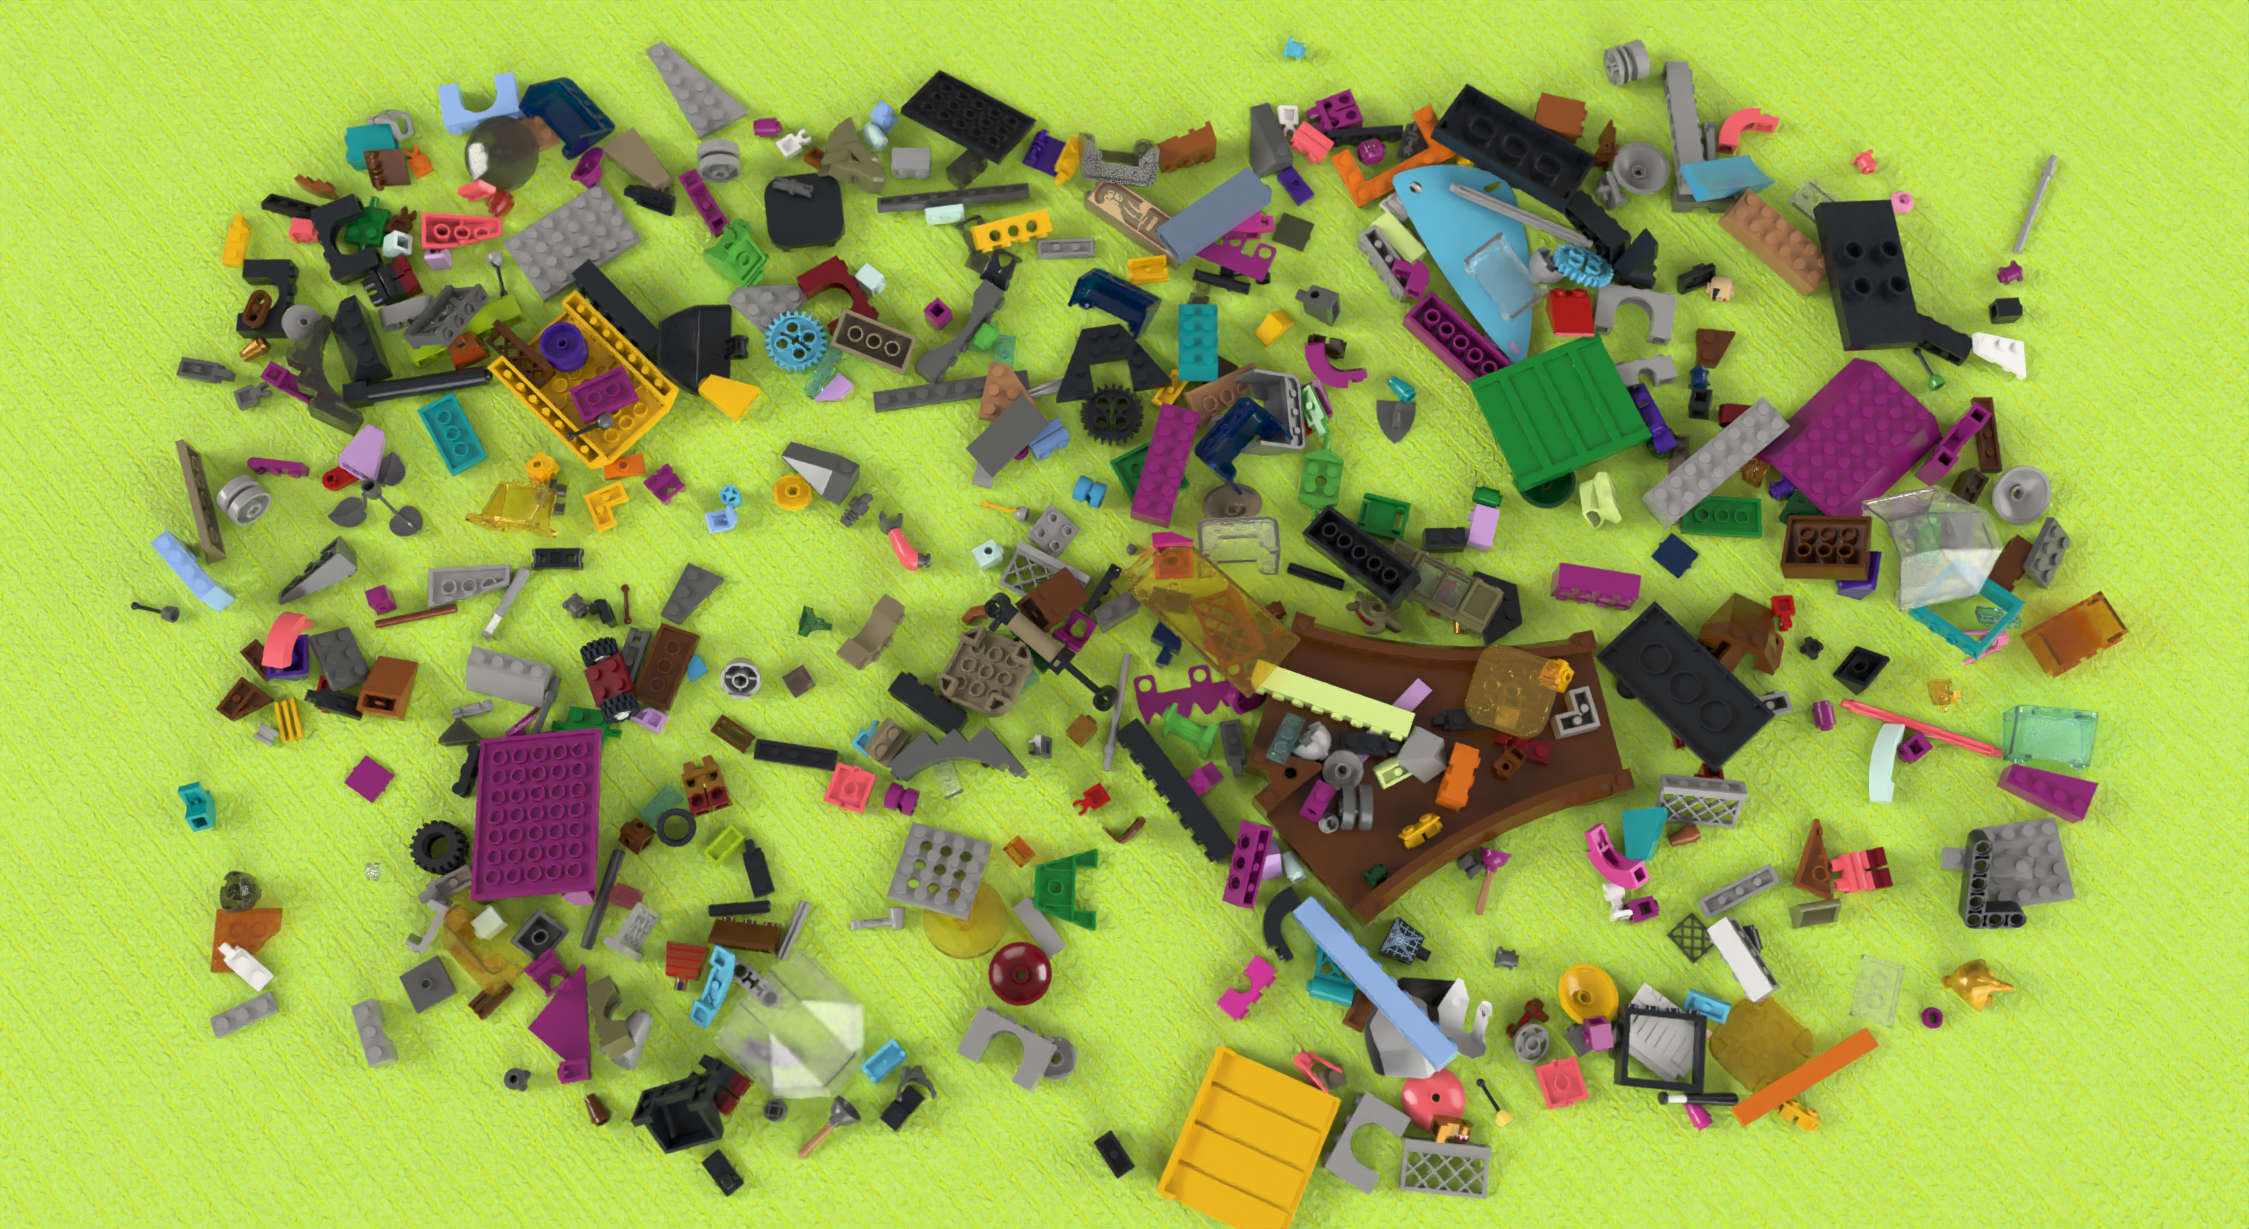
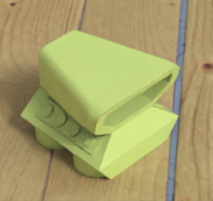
M1598 472L1593 480L1579 484L1582 512L1593 530L1601 527L1605 519L1616 524L1622 520L1618 494L1608 473Z

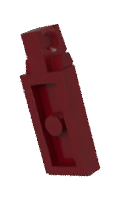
M1508 733L1507 736L1497 734L1494 741L1495 745L1504 747L1503 751H1506L1514 744L1528 757L1527 760L1543 765L1549 764L1553 744L1515 733Z

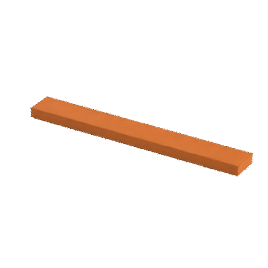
M1866 1027L1730 1109L1741 1126L1744 1127L1879 1045Z

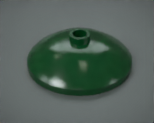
M1571 472L1546 482V487L1539 485L1521 492L1520 495L1529 504L1538 508L1551 509L1559 507L1574 492L1576 484L1575 473Z

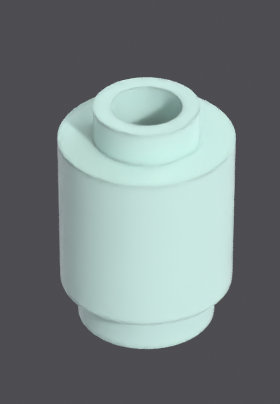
M874 123L866 124L861 130L864 140L873 151L884 150L888 142L886 136Z

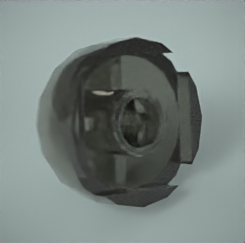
M242 871L229 872L224 880H227L226 885L221 886L220 889L221 906L223 909L228 910L226 911L227 913H243L251 910L262 894L257 879L253 875Z

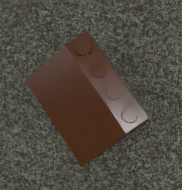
M1789 515L1780 564L1784 578L1867 581L1870 566L1872 516Z

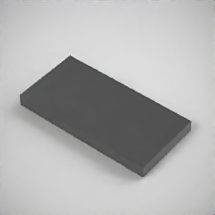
M1022 394L966 449L989 475L994 477L1050 423Z

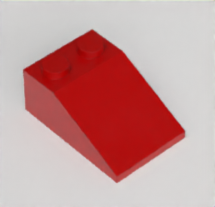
M1555 288L1554 290H1548L1546 313L1554 335L1563 337H1594L1591 300L1587 290L1582 288H1575L1574 290Z

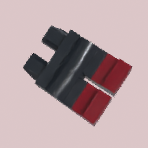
M404 254L396 257V261L386 266H381L375 271L374 269L369 271L370 277L362 281L367 293L375 289L378 290L377 293L369 296L375 308L384 304L386 306L393 305L424 292Z
M705 1054L698 1064L704 1067L706 1072L717 1070L720 1074L713 1097L717 1109L725 1116H730L740 1099L723 1087H726L736 1096L742 1098L753 1081L719 1058L714 1059ZM693 1071V1072L689 1075V1077H692V1076H695V1075H699V1074L696 1073L695 1071Z

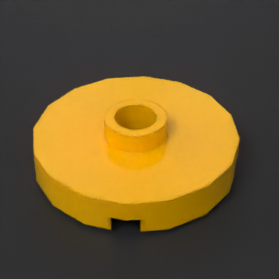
M784 475L773 486L774 501L785 510L796 511L803 509L812 500V486L805 482L804 477L800 475Z

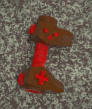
M1534 997L1533 1000L1527 1001L1524 1007L1526 1012L1517 1024L1511 1023L1507 1026L1505 1033L1511 1039L1530 1019L1534 1018L1542 1023L1549 1020V1016L1543 1011L1545 1005L1538 998Z

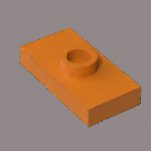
M643 454L618 457L612 464L604 466L605 479L608 481L646 474Z

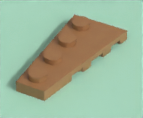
M1254 362L1219 377L1217 381H1210L1184 393L1190 410L1201 413L1198 430L1206 426L1213 417L1218 416L1219 413L1250 390V384L1234 382V378L1253 368L1257 369Z

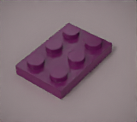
M623 365L569 389L570 395L585 425L597 420L604 413H613L639 401Z

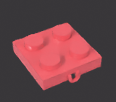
M838 762L823 801L838 806L839 809L841 808L845 811L847 809L863 815L877 776L863 771L861 767H851Z
M1576 1056L1563 1060L1555 1059L1550 1061L1549 1064L1534 1068L1547 1110L1563 1105L1565 1107L1574 1105L1573 1102L1589 1098Z

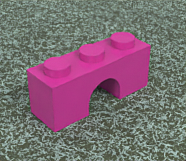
M1256 955L1242 972L1251 982L1250 990L1247 993L1240 994L1230 987L1216 1003V1006L1232 1020L1236 1021L1238 1018L1242 1020L1249 1012L1247 1006L1251 1002L1255 1004L1263 995L1260 992L1264 986L1269 988L1276 977L1273 975L1276 970Z

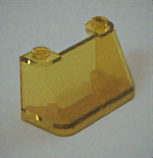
M455 904L447 911L444 917L443 946L486 994L498 996L524 973V968L517 962H509L499 953H493L485 959L470 942L476 936L472 931L474 927L471 922L477 916L472 911Z

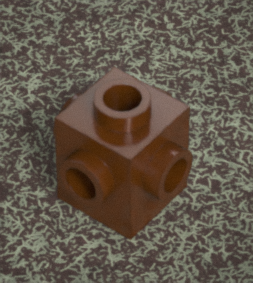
M636 817L630 823L626 822L621 827V835L618 841L638 855L650 846L656 831Z

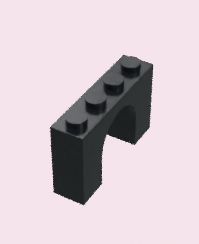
M351 194L310 210L312 214L311 222L317 228V239L324 248L323 256L330 265L331 270H329V273L334 281L345 285L368 276V272L373 269L375 271L377 268L384 266L380 251L374 247H369L349 255L341 254L337 247V236L342 227L367 216L361 198Z
M244 259L242 278L249 285H273L278 287L279 290L277 302L269 309L265 321L260 327H248L242 320L243 313H238L236 332L244 339L258 338L260 336L264 338H288L281 325L282 316L288 308L295 305L294 296L297 295L296 278L299 277V269L291 259Z

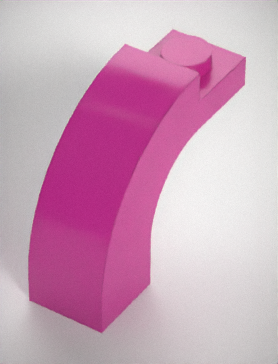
M1603 823L1594 825L1584 833L1590 847L1586 853L1595 868L1606 879L1628 889H1638L1650 879L1643 860H1629L1615 850Z

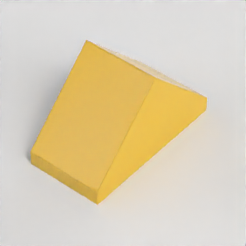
M1281 309L1269 313L1254 332V335L1268 347L1290 329L1295 322Z

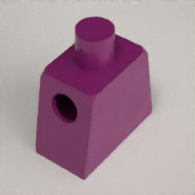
M1318 779L1299 814L1317 824L1337 789Z

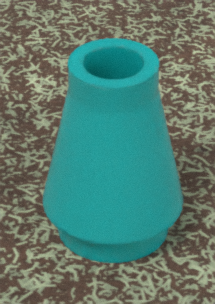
M1396 376L1389 380L1388 385L1401 402L1409 403L1416 396L1417 391L1414 390V386Z

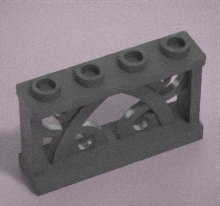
M476 284L474 287L460 288L446 285L403 335L413 349H420L424 345H443L448 347L486 304L489 296L481 284Z

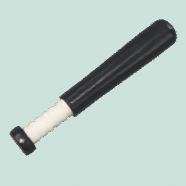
M1662 1091L1658 1094V1101L1661 1105H1666L1670 1102L1735 1106L1739 1102L1738 1095L1735 1093H1683L1677 1095L1667 1094Z

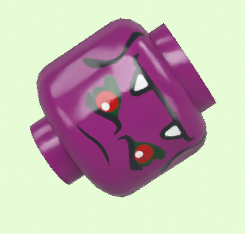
M1378 139L1362 141L1359 147H1357L1358 160L1364 165L1380 163L1384 155H1386V147Z

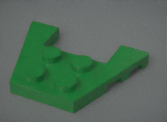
M1098 849L1036 865L1034 871L1033 908L1085 929L1095 931L1096 911L1074 910L1076 868H1097Z

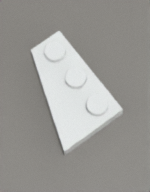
M1980 332L1972 334L1973 353L1990 363L1995 362L2001 365L2002 370L2013 372L2016 374V378L2020 380L2027 378L2023 341Z

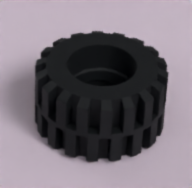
M433 820L431 824L424 823V828H418L416 830L418 834L416 836L413 835L411 838L414 843L410 844V849L413 850V852H410V855L415 859L413 860L414 863L432 874L444 875V873L458 868L460 863L464 864L466 861L463 859L464 855L468 856L469 853L466 850L469 847V843L465 841L468 839L467 836L462 833L463 831L460 828L443 820L439 822ZM440 837H447L449 842L447 852L442 857L433 859L431 856L432 844Z

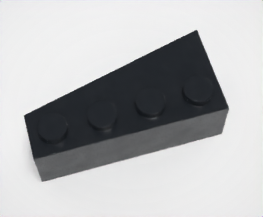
M1582 190L1576 192L1563 215L1577 231L1581 230L1582 235L1593 240V246L1597 250L1596 255H1601V259L1607 260V263L1611 265L1610 268H1613L1614 264L1631 245V235L1627 230L1618 225V222L1611 218L1602 206H1598L1589 194Z

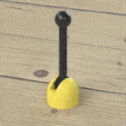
M1481 1078L1478 1079L1476 1082L1477 1086L1483 1089L1497 1111L1495 1120L1499 1128L1514 1120L1509 1111L1499 1108L1486 1088L1485 1081Z

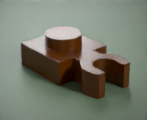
M404 206L401 209V216L394 215L385 227L386 233L390 234L396 230L408 234L413 227L412 221L417 218L416 211L413 210L411 214H407L408 208Z

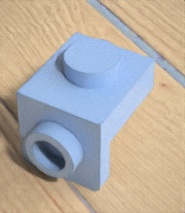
M727 505L725 510L709 512L704 515L710 534L731 531L738 522V515L733 510L732 505Z

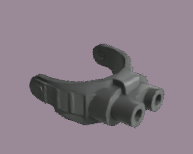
M921 1065L915 1066L914 1069H911L910 1066L902 1067L903 1074L901 1075V1082L896 1095L898 1102H901L902 1098L901 1087L909 1082H918L924 1085L931 1092L932 1100L936 1099L937 1095L934 1086L926 1078V1073L923 1072Z

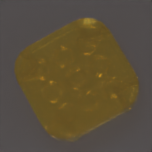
M1496 644L1489 646L1481 653L1471 680L1464 706L1467 715L1477 725L1481 724L1518 736L1519 739L1536 737L1543 731L1552 709L1560 682L1558 668L1552 661L1541 656L1506 645Z
M1745 996L1728 1014L1725 1024L1720 1023L1709 1039V1048L1714 1059L1753 1094L1804 1065L1808 1059L1812 1058L1815 1052L1813 1051V1034L1808 1028L1805 1029L1774 1001L1775 998L1772 996L1753 1003Z

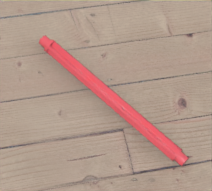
M1843 698L1840 706L1847 708L1848 711L1889 724L1905 725L1904 729L1913 732L1920 731L1923 735L1989 757L2001 758L2003 750L1996 748L1995 745H1990L1853 699Z

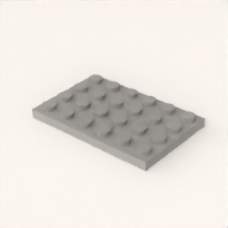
M599 182L506 240L503 244L544 303L574 285V278L571 273L588 259L600 269L641 243L642 240Z

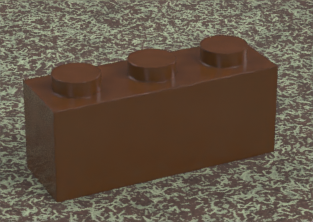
M2017 534L2008 541L1984 576L2011 593L2015 587L2013 585L2015 580L2018 581L2025 573L2023 565L2033 544Z

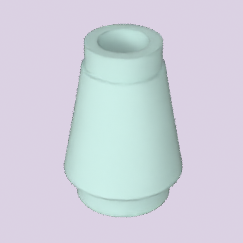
M1292 851L1286 852L1281 856L1288 880H1291L1292 883H1297L1307 877L1306 869Z

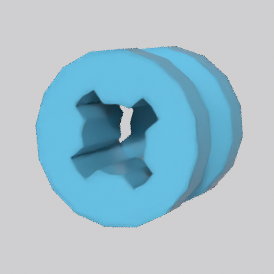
M727 485L721 489L719 496L726 507L727 505H732L733 508H736L740 505L742 497L735 486Z

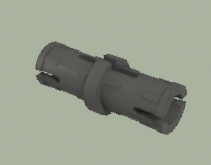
M778 176L774 178L776 181H773V188L788 191L792 195L796 193L809 198L812 196L810 192L813 193V185L800 183L796 179L788 180Z

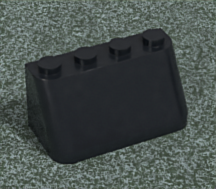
M356 295L343 299L339 304L331 328L351 382L367 381L369 384L392 377V371L369 311Z

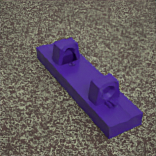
M1642 383L1628 391L1646 427L1649 428L1652 434L1651 439L1658 452L1662 454L1677 446L1678 444L1645 384Z

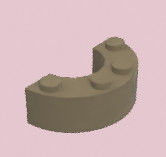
M885 593L874 606L872 614L861 632L853 639L848 638L836 652L837 656L857 670H864L871 662L876 663L881 656L883 648H888L893 641L892 635L898 625L904 621L906 617L903 614L905 606Z

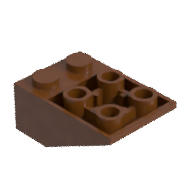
M1064 567L1029 592L1015 605L1022 614L1046 633L1088 601L1090 597L1068 568Z

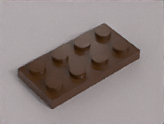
M661 623L635 684V690L632 691L636 699L670 711L700 636Z

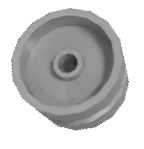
M710 139L698 145V171L702 179L709 182L722 183L735 180L740 176L741 164L739 161L738 144L727 139Z
M242 475L229 481L221 489L216 498V505L224 513L228 514V517L235 524L246 526L258 520L267 511L272 500L271 495L262 487H259V484L251 476Z

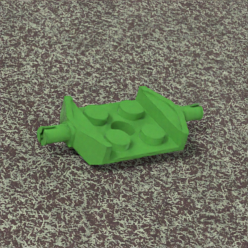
M1327 437L1323 438L1321 450L1306 453L1304 458L1298 500L1311 508L1310 521L1312 522L1314 517H1317L1320 511L1325 509L1328 504L1331 507H1335L1338 503L1344 460L1331 452L1332 439L1328 438L1327 443ZM1317 478H1323L1326 481V484L1324 486H1318L1315 483V480Z

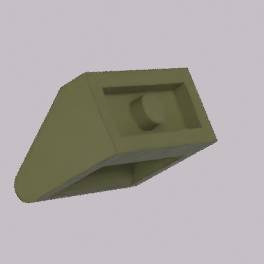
M1837 898L1797 904L1790 907L1789 912L1793 929L1837 922L1841 900Z

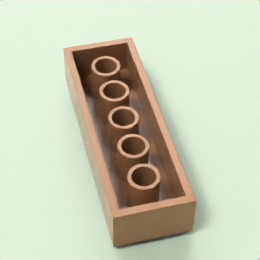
M1749 188L1737 196L1717 222V224L1802 296L1815 291L1827 275L1822 250Z

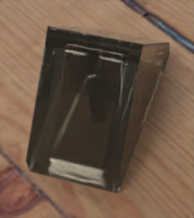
M458 717L440 736L438 743L444 747L462 746L472 743L480 744V739L484 738Z

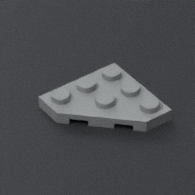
M796 285L747 286L746 288L740 286L727 298L728 303L766 338L769 337L765 335V332H771L768 325H775L773 322L774 318L779 321V314L787 317V311L792 316L795 310L798 311L809 301Z

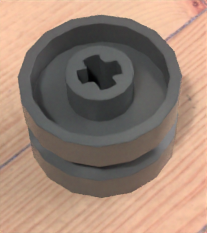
M1352 784L1340 785L1338 799L1340 830H1351L1355 824V817L1359 830H1371L1373 820V791L1371 784H1360L1356 794Z

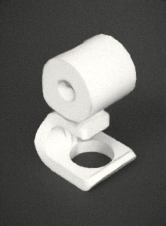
M1612 882L1604 883L1602 889L1605 901L1611 903L1610 921L1629 919L1632 916V910L1622 909L1624 905L1622 899L1625 898L1624 888Z

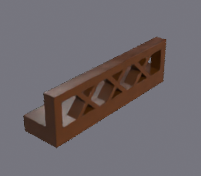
M497 319L492 324L496 331L485 342L499 355H503L536 387L541 389L557 374L550 363L500 320ZM501 335L504 338V345H495L493 342ZM508 349H517L518 356L509 357ZM530 360L531 368H522L521 361ZM535 372H544L546 374L539 382L535 380Z

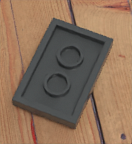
M2053 517L2046 518L2023 565L2040 589L2048 588L2071 541Z
M349 627L309 637L308 641L333 692L366 682L370 670Z

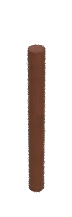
M453 604L376 620L375 626L376 628H382L457 612V606Z

